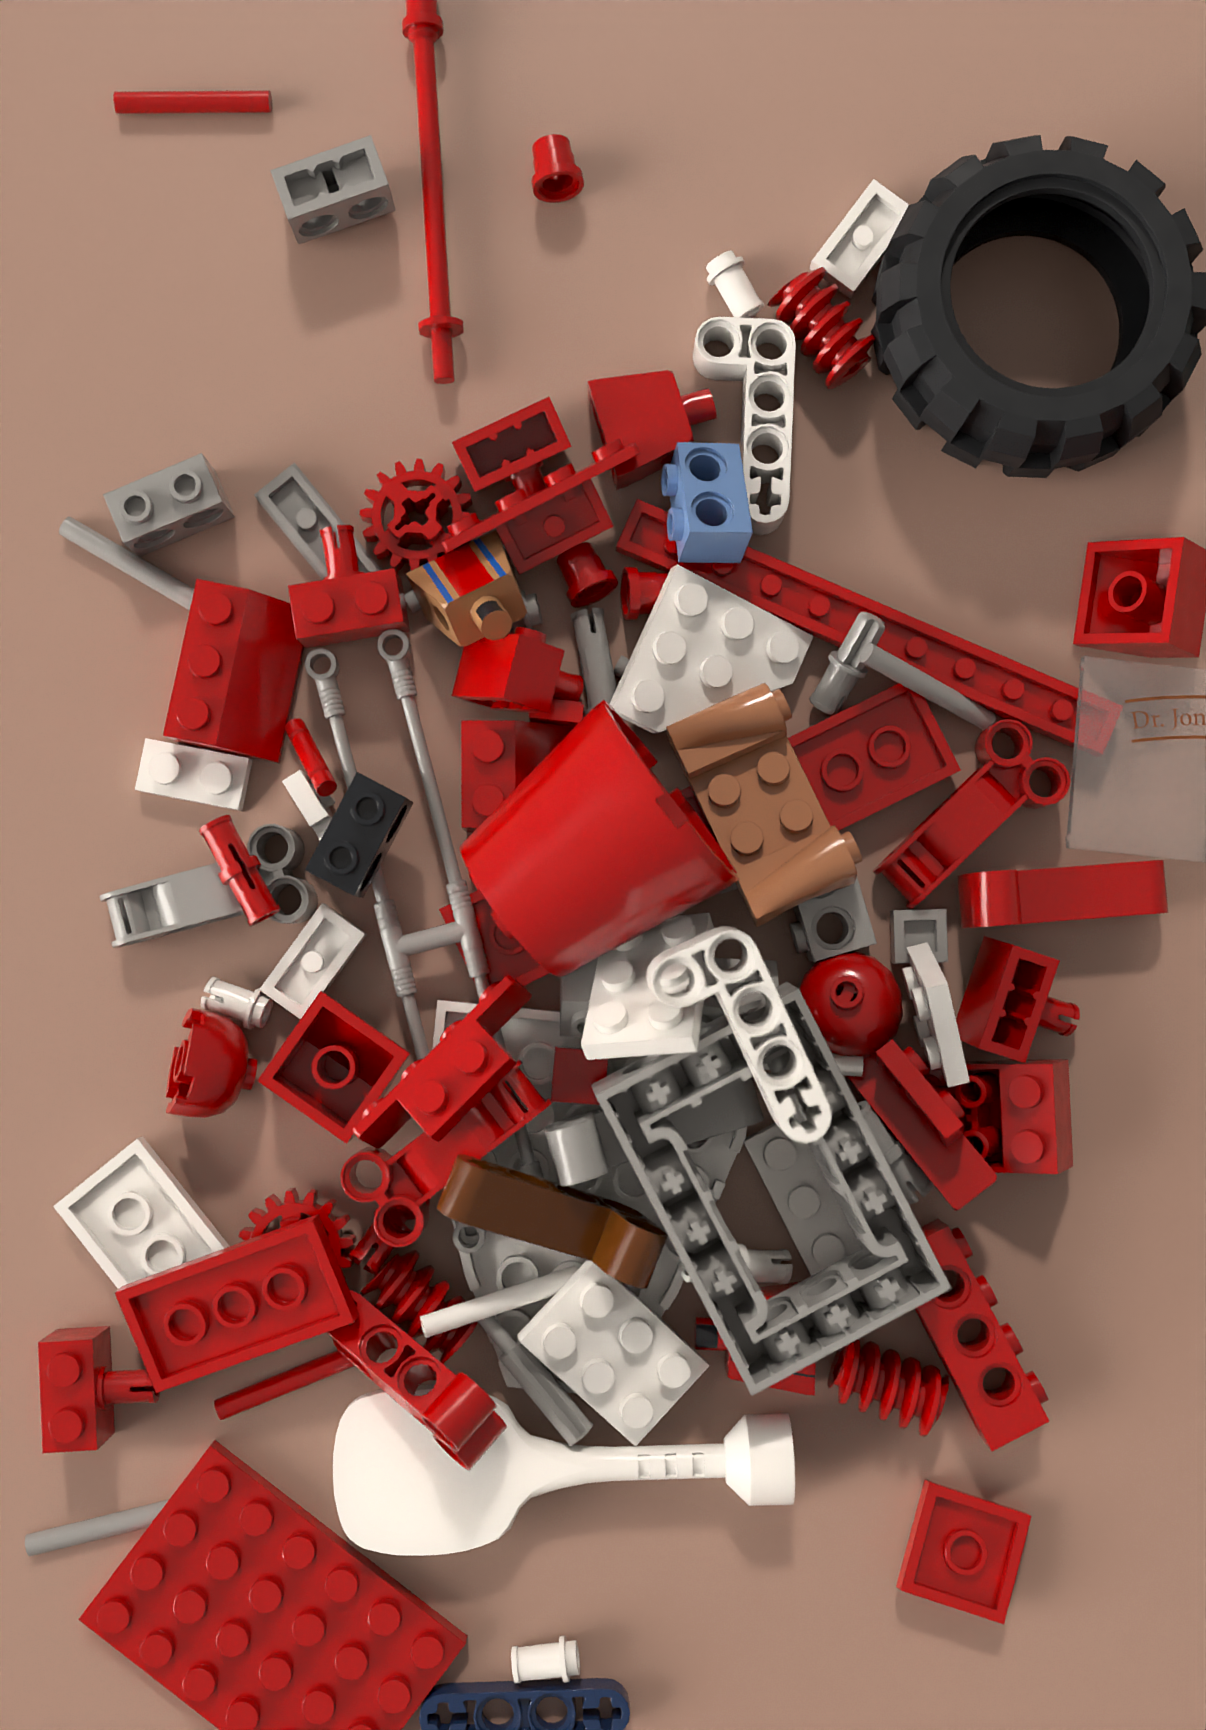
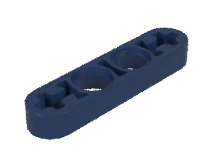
M608 1678L570 1679V1682L564 1683L563 1679L528 1680L521 1683H514V1681L443 1683L435 1685L423 1700L419 1722L421 1730H624L629 1722L630 1701L628 1692L623 1685L614 1679ZM557 1697L562 1700L567 1706L565 1717L554 1723L541 1719L536 1708L544 1698ZM575 1697H583V1721H575ZM600 1698H611L612 1707H616L612 1709L611 1718H601L600 1710L596 1709L599 1707ZM492 1699H504L512 1706L514 1714L506 1723L493 1724L484 1716L483 1707ZM468 1700L476 1701L473 1715L474 1724H467L469 1713L467 1712ZM439 1703H448L449 1711L454 1713L452 1714L451 1722L448 1724L441 1723L439 1714L435 1713Z

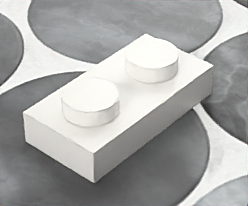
M873 179L813 258L809 269L813 271L824 267L827 273L823 279L831 285L837 284L839 291L851 299L885 255L889 242L909 204Z
M145 738L135 790L242 811L253 760Z
M322 903L259 990L301 1019L319 992L323 991L326 993L365 939L367 933L328 905Z

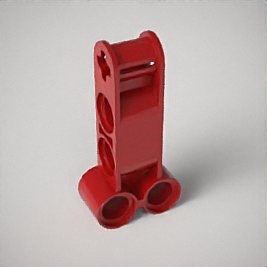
M1012 719L1000 720L983 730L975 743L976 757L981 765L873 870L876 876L882 873L909 901L906 904L909 910L924 900L1021 805L1032 809L1043 808L1059 802L1069 791L1071 781L1069 772L1064 764L1053 758L1044 757L1033 760L1029 756L1033 745L1032 736L1028 728L1021 722ZM995 733H1005L1014 742V754L1010 759L1001 758L994 752L992 739ZM1034 770L1043 771L1050 778L1051 790L1047 797L1036 795L1030 788L1029 779Z
M520 1059L439 1142L430 1138L424 1131L393 1156L384 1149L366 1147L355 1153L345 1162L340 1173L343 1190L353 1200L359 1202H372L375 1200L380 1207L377 1209L374 1217V1229L378 1237L385 1244L393 1247H405L413 1243L421 1235L429 1221V1207L426 1201L445 1187L457 1155L463 1154L478 1159L483 1158L553 1103L550 1098L544 1101L519 1068L523 1063ZM505 1081H507L510 1084V1086L513 1088V1090L516 1092V1094L519 1096V1098L522 1100V1102L525 1104L528 1110L524 1108V1106L521 1104V1102L518 1100L515 1094L511 1091V1089L508 1087ZM369 1160L375 1162L382 1171L380 1186L369 1188L359 1182L356 1176V1168L360 1161ZM394 1205L409 1207L416 1218L414 1229L410 1231L395 1229L389 1220L390 1207Z
M350 1290L359 1316L350 1326L345 1325L326 1332L332 1337L333 1344L345 1358L432 1432L435 1441L450 1457L463 1468L470 1471L507 1428L503 1419L494 1411L497 1408L495 1402L470 1377L462 1372L455 1375L363 1296ZM392 1348L397 1349L395 1355L390 1360L382 1363L377 1362L379 1356L384 1351ZM429 1380L436 1381L435 1386L429 1393L422 1396H414L418 1386L423 1382Z

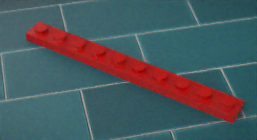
M636 499L617 542L616 552L665 573H669L671 567L678 564L810 635L837 647H841L858 614L861 612L871 613L880 618L885 626V631L876 645L879 648L953 688L963 696L1002 718L1017 720L1030 730L1095 758L1102 755L1121 706L749 546L746 548L741 563L678 562L676 541H669L667 535L668 512Z

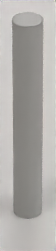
M69 516L62 522L59 528L61 536L190 610L194 593L192 587Z
M872 643L867 644L860 654L861 663L982 730L995 723V713L963 696L953 688Z
M168 1500L27 1534L25 1537L26 1552L28 1556H34L147 1528Z

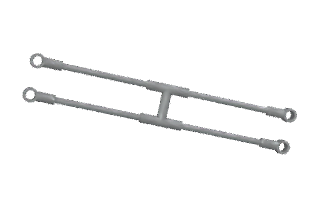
M389 629L379 636L377 649L388 663L397 700L402 701L449 881L446 889L449 900H451L450 904L455 922L403 935L396 906L394 905L395 902L393 899H389L380 866L372 881L377 902L374 904V909L377 914L376 918L378 919L389 968L392 971L391 975L395 991L397 992L396 995L402 998L417 1060L429 1053L414 995V993H417L412 968L410 967L409 956L460 942L469 977L474 978L479 998L484 990L490 986L487 978L490 970L486 954L484 953L485 950L471 897L469 896L467 882L461 878L414 698L417 696V691L408 659L411 652V644L402 631ZM392 638H398L403 641V649L397 655H389L385 652L386 643ZM317 648L307 655L305 669L316 682L325 719L330 720L348 790L357 771L342 717L345 715V710L336 678L340 666L338 659L333 653L324 648ZM321 657L330 658V670L325 674H316L314 671L315 661ZM500 1029L494 1035V1038L506 1049ZM505 1081L508 1087L519 1100V1096L516 1094V1092L513 1090L510 1084L507 1081ZM524 1125L514 1133L522 1161L519 1169L523 1173L544 1179L540 1162L535 1161L527 1127ZM455 1221L456 1228L453 1233V1242L456 1248L464 1253L478 1251L485 1242L486 1230L474 1227L478 1231L480 1239L477 1243L469 1245L464 1243L460 1237L461 1229L469 1225Z

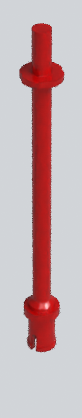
M406 0V16L402 20V33L414 45L430 317L421 320L418 323V328L421 336L431 338L434 382L437 384H450L455 381L452 338L461 335L464 332L463 320L451 317L434 50V43L443 35L444 28L443 20L437 14V0Z

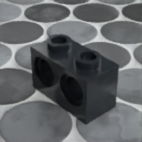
M357 772L305 870L353 896L364 898L414 803L401 794Z

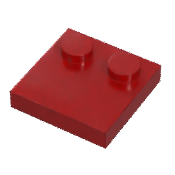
M925 1479L896 1587L900 1591L1004 1625L1032 1515Z

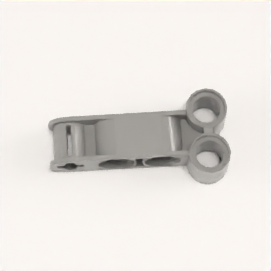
M264 824L256 828L250 835L247 850L250 856L256 855L261 863L258 871L276 904H278L280 892L289 885H294L299 890L302 899L300 908L295 913L287 915L280 910L270 919L284 924H298L310 919L318 905L317 893L313 885L307 880L294 877L292 872L302 862L305 854L304 843L300 835L292 829L277 824ZM282 835L288 843L287 854L282 861L272 864L265 855L266 843L271 837ZM218 863L121 888L99 896L101 902H107L116 940L111 942L113 948L144 942L243 915L244 912L230 886H223L218 874L221 872Z

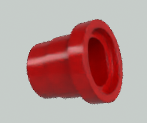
M550 134L536 140L532 146L535 174L532 177L531 184L534 196L548 203L563 202L577 196L584 187L582 170L575 165L569 139L560 134Z
M589 542L581 543L563 552L557 558V564L569 588L566 596L572 607L580 608L594 604L612 593L618 585L614 572L606 570L602 560Z
M636 567L623 568L620 600L622 615L625 620H637L639 615L651 613L668 573L638 572Z

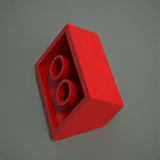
M196 579L163 736L180 744L280 764L286 736L285 725L289 721L304 651V645L296 639L291 604L289 602L246 588Z

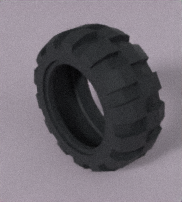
M1033 135L992 143L986 158L983 160H979L976 155L962 156L929 181L925 194L917 203L908 205L882 259L872 296V302L876 306V322L871 330V335L875 337L873 346L878 370L885 375H892L898 388L892 400L914 429L920 430L927 424L947 441L941 449L942 452L975 469L982 460L1002 464V472L1007 477L1047 478L1056 468L1067 467L1079 472L1113 457L1123 446L1135 437H1140L1162 416V412L1170 402L1184 390L1202 355L1200 341L1197 336L1206 326V272L1193 271L1192 262L1203 251L1197 233L1185 208L1171 215L1158 197L1166 188V184L1138 160H1135L1128 171L1105 160L1104 156L1108 145L1074 136H1066L1058 150H1043L1041 135ZM1004 237H1041L1056 241L1076 251L1089 261L1103 277L1116 305L1119 320V342L1110 372L1090 382L1064 388L1030 386L1012 380L997 372L974 352L959 328L951 300L952 267L973 249Z

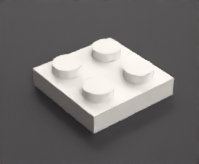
M928 942L906 947L911 966L902 968V974L909 999H913L917 1013L916 1016H913L914 1026L920 1046L924 1047L930 1070L940 1068L948 1088L969 1083L970 1080L948 983Z

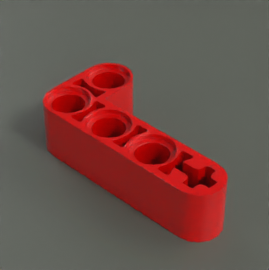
M1164 860L1018 871L1017 869L998 870L957 876L962 928L1168 913Z

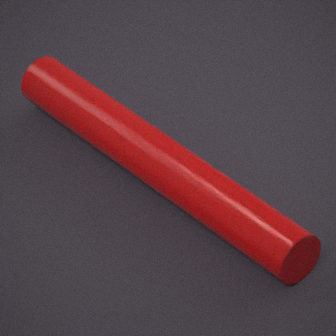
M270 90L114 92L113 94L116 114L272 112Z
M336 1350L214 1400V1407L219 1419L224 1420L352 1368L355 1365Z

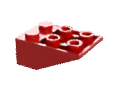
M1068 1059L1026 1060V1063L1016 1060L965 1061L970 1082L949 1088L940 1068L930 1070L924 1076L937 1093L945 1088L959 1103L965 1112V1115L959 1119L964 1125L965 1137L995 1173L1060 1174L1073 1167Z

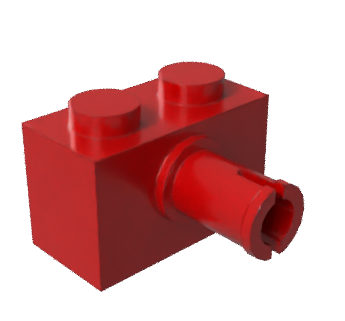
M550 397L544 398L452 442L474 492L504 479L505 482L511 481L515 491L524 488L527 496L547 487L539 468L544 465L542 460L572 447Z
M337 525L339 548L336 532H333L332 526L319 530L328 576L324 577L323 580L288 585L296 639L306 648L378 637L389 629L409 632L410 627L402 579L396 569L391 568L367 573L359 571L353 535L354 526Z
M516 627L514 633L509 632L502 639L490 640L484 637L468 646H464L451 696L495 711L549 713L552 699L578 702L583 693L584 682L580 675L560 670L565 650L546 644V634L528 628Z
M984 936L956 1017L960 1040L976 1048L1026 1063L1037 1027L1057 1032L1062 1036L1071 1035L1076 1030L1077 1025L1058 1019V1017L1063 1015L1079 1020V1007L1074 1003L1064 1002L1048 996L1060 960Z
M110 1326L56 1329L38 1342L42 1454L98 1450L115 1433L114 1404L157 1403L159 1400L160 1392H155L146 1369L112 1371Z

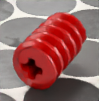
M820 267L811 272H804L777 291L767 305L769 307L779 306L776 312L777 320L785 324L792 322L790 328L794 333L795 341L804 339L800 349L801 353L805 357L817 355L813 362L814 371L818 374L830 371L825 379V386L831 390L851 379L870 362L872 357L867 352L873 345L875 337L874 335H869L859 340L855 337L864 321L862 318H857L845 323L843 317L852 305L849 301L835 306L831 304V300L839 290L837 284H832L823 289L818 286L827 273L824 267Z
M412 1250L402 1256L398 1253L394 1255L380 1269L379 1273L374 1275L360 1290V1294L364 1296L379 1289L381 1293L375 1307L380 1311L394 1304L396 1309L391 1321L398 1325L409 1320L411 1325L407 1334L413 1339L424 1335L420 1316L465 1302L461 1295L446 1302L444 1301L450 1288V1284L446 1280L429 1286L435 1270L432 1265H427L417 1271L413 1270L420 1254L417 1250ZM476 1321L428 1337L423 1348L430 1354L439 1350L442 1353L439 1361L444 1364L472 1335L478 1322Z
M857 1339L837 1350L828 1375L827 1386L828 1389L833 1384L839 1386L838 1402L842 1405L848 1401L854 1392L859 1394L858 1410L862 1413L867 1411L874 1400L879 1402L878 1417L882 1421L888 1418L894 1408L898 1409V1425L900 1428L905 1429L914 1416L918 1417L919 1435L925 1437L942 1413L949 1388V1376L945 1374L941 1378L940 1370L933 1365L925 1366L921 1370L920 1362L913 1357L905 1358L901 1363L899 1353L893 1349L886 1350L880 1356V1348L873 1341L866 1342L860 1348V1342Z

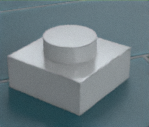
M946 909L890 911L892 963H910L906 947L928 942L937 962H948Z

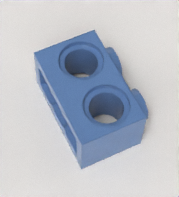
M677 442L671 463L663 465L661 490L663 496L670 497L671 508L667 516V535L669 541H676L678 562L741 563L753 530L739 444Z

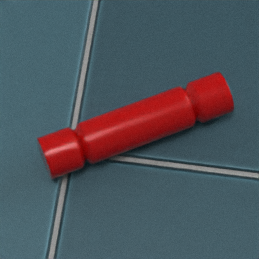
M300 718L291 719L286 723L285 731L317 794L322 797L333 794L337 789V784L305 722Z

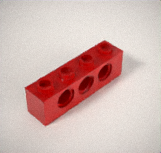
M937 1218L922 1226L921 1229L942 1271H955L956 1283L950 1292L941 1294L916 1307L914 1310L981 1439L993 1452L1050 1422L1041 1405L1049 1399L1033 1371L1024 1373L1016 1357L1023 1352V1349L1007 1322L1001 1326L999 1325L991 1307L998 1304V1301L988 1281L983 1275L975 1278L966 1259L973 1256V1253L963 1233L958 1227L950 1230L948 1225ZM968 1319H979L981 1323L979 1335L969 1342L959 1341L958 1329L960 1325ZM996 1367L1005 1368L1006 1376L1001 1386L993 1390L983 1388V1379L989 1370Z

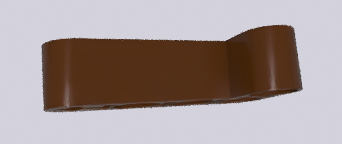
M463 1154L457 1155L436 1207L443 1215L460 1223L590 1260L610 1277L642 1289L648 1288L668 1238V1234L645 1215L627 1205Z

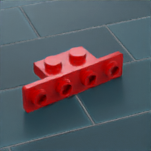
M620 438L591 452L595 462L577 472L572 463H569L544 476L543 480L547 487L527 496L524 488H521L495 501L499 510L497 513L480 521L474 512L447 526V529L451 536L442 540L441 543L445 551L449 552L496 528L520 575L614 527L591 478L640 454L636 443H631L624 447Z
M507 975L501 981H497L487 987L481 994L479 1003L462 1020H458L448 1026L442 1033L440 1042L423 1059L410 1064L403 1072L401 1081L384 1098L374 1101L366 1108L362 1115V1120L353 1128L352 1132L359 1140L379 1149L413 1117L430 1138L439 1142L517 1064V1061L494 1038V1035L531 999L532 994L511 975Z
M892 1039L879 1050L871 1053V1056L863 1059V1073L861 1077H846L865 1101L869 1103L874 1112L952 1209L959 1211L997 1181V1175L965 1137L964 1125L959 1120L965 1115V1112L959 1103L945 1088L939 1093L934 1090L924 1077L930 1070L912 1047L908 1046L902 1051Z

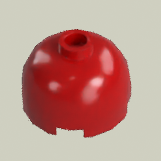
M857 951L846 952L817 961L804 975L799 990L831 1053L840 1056H863V1059H865L897 1035L903 1017L901 989L892 972L875 957Z
M190 1008L182 1022V1027L191 1029L188 1040L183 1039L180 1047H174L165 1097L172 1098L173 1100L168 1104L166 1113L183 1117L207 1118L224 1113L233 1106L241 1089L249 1091L252 1089L257 1072V1059L248 1058V1040L241 1027L231 1019L214 1012Z

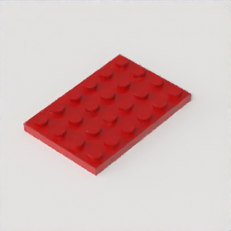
M216 1440L209 1446L78 1619L219 1730H402L465 1646L468 1636Z

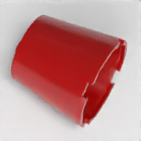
M605 700L594 706L460 845V852L469 871V877L492 907L491 916L497 926L509 939L515 937L542 967L559 978L708 899L739 880L731 861L678 787L670 793L666 790L650 769L658 763L657 759L625 720Z

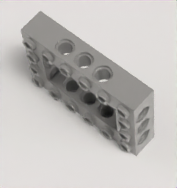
M788 982L776 987V990L828 1101L832 1115L830 1126L825 1135L816 1141L809 1142L808 1145L862 1249L768 1300L765 1299L760 1287L751 1274L734 1237L713 1201L714 1198L703 1181L684 1140L669 1114L688 1104L695 1108L703 1103L701 1097L737 1078L744 1082L753 1077L725 1014L700 1027L697 1052L647 1055L591 1084L599 1104L751 1396L952 1289L799 988ZM763 994L738 1007L739 1016L743 1021H754L762 1016L766 1007ZM773 1046L764 1055L762 1064L767 1063L771 1073L782 1071L789 1063L790 1054L787 1046ZM793 1087L784 1089L783 1091L790 1096L796 1113L793 1115L798 1123H803L807 1120L805 1110L809 1106L796 1095Z

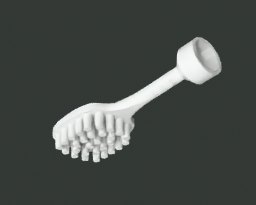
M435 1385L418 1386L414 1396H422L429 1393ZM380 1389L359 1396L347 1407L338 1426L333 1452L334 1497L344 1532L351 1541L364 1549L391 1555H443L467 1551L499 1539L511 1529L519 1509L530 1498L557 1489L586 1483L725 1478L726 1484L749 1506L793 1505L795 1498L794 1448L788 1413L745 1414L724 1437V1441L721 1444L636 1447L584 1446L574 1444L568 1446V1443L530 1435L517 1422L507 1404L489 1395L497 1406L494 1411L503 1419L507 1428L472 1469L468 1471L441 1448L433 1438L434 1434L386 1392Z

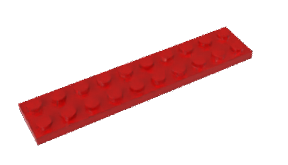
M899 683L788 737L830 826L835 825L838 831L961 771L926 699ZM691 787L680 790L710 830ZM478 890L469 895L490 973L487 974L489 985L501 981L507 975H511L525 986L550 973L525 950L515 937L509 939L500 930L491 916L492 907ZM451 904L439 909L446 924L455 922ZM455 943L465 962V957L463 954L464 952L462 951L461 943Z

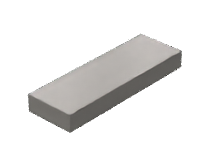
M293 463L255 493L254 496L323 580L328 575L319 530L332 526L333 532H336L339 548L337 525L345 524L299 467ZM354 536L359 571L367 573L381 570Z

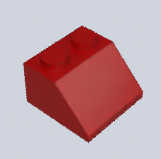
M1185 537L1088 542L1073 644L1079 647L1149 658H1199L1206 613V549Z
M461 720V828L465 832H474L570 732V727L519 720Z
M320 991L257 1081L347 1144L355 1138L356 1135L352 1130L362 1120V1115L366 1108L374 1101L384 1097L411 1053L332 997Z

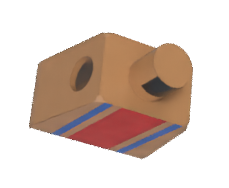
M496 530L406 573L426 619L458 646H468L484 637L490 640L502 639L510 632L512 623L524 618L528 613L514 571Z

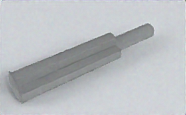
M495 1316L477 1321L503 1352L499 1360L566 1440L567 1445L572 1446L580 1441L593 1427V1423L587 1419L542 1362L523 1346L519 1340L515 1342Z

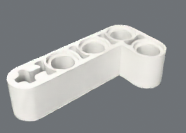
M714 317L703 322L697 330L693 350V363L698 373L705 378L722 381H743L740 452L753 534L765 535L776 530L782 523L790 498L795 336L787 324L775 319ZM717 340L725 343L731 352L724 357H715L707 353L704 346L710 341ZM763 343L774 344L779 347L782 356L772 360L766 359L758 353L756 347ZM760 394L773 395L779 401L780 408L771 412L763 411L756 405L754 398ZM758 445L771 446L777 452L779 459L770 464L760 463L753 456L752 449ZM769 483L766 503L768 507H771L769 515L760 514L759 506L755 503L761 489V484Z
M721 926L713 928L656 956L648 967L647 981L649 988L659 1001L669 1007L682 1008L716 994L767 1108L779 1128L789 1138L802 1143L816 1141L825 1135L831 1123L830 1106L759 950L751 937L733 927ZM725 939H737L742 948V956L739 963L730 969H719L714 961L715 948ZM676 963L686 965L690 973L687 987L675 994L663 991L660 978L664 969ZM748 993H762L766 1001L765 1011L762 1016L754 1021H743L738 1012L739 1003L742 998ZM773 1046H787L790 1054L787 1066L777 1073L765 1072L762 1063L766 1052ZM793 1087L796 1095L809 1106L805 1110L807 1120L803 1123H798L792 1117L796 1113L790 1096L783 1091L784 1089Z

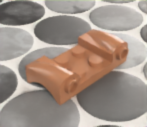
M766 683L734 695L666 727L668 740L709 828L737 872L736 875L739 880L735 883L756 927L767 923L776 916L805 901L854 884L857 877L855 864L862 862L861 853L851 833L848 831L840 834L835 825L830 826L787 738L785 721L791 719L792 714L786 698L780 689L771 692Z

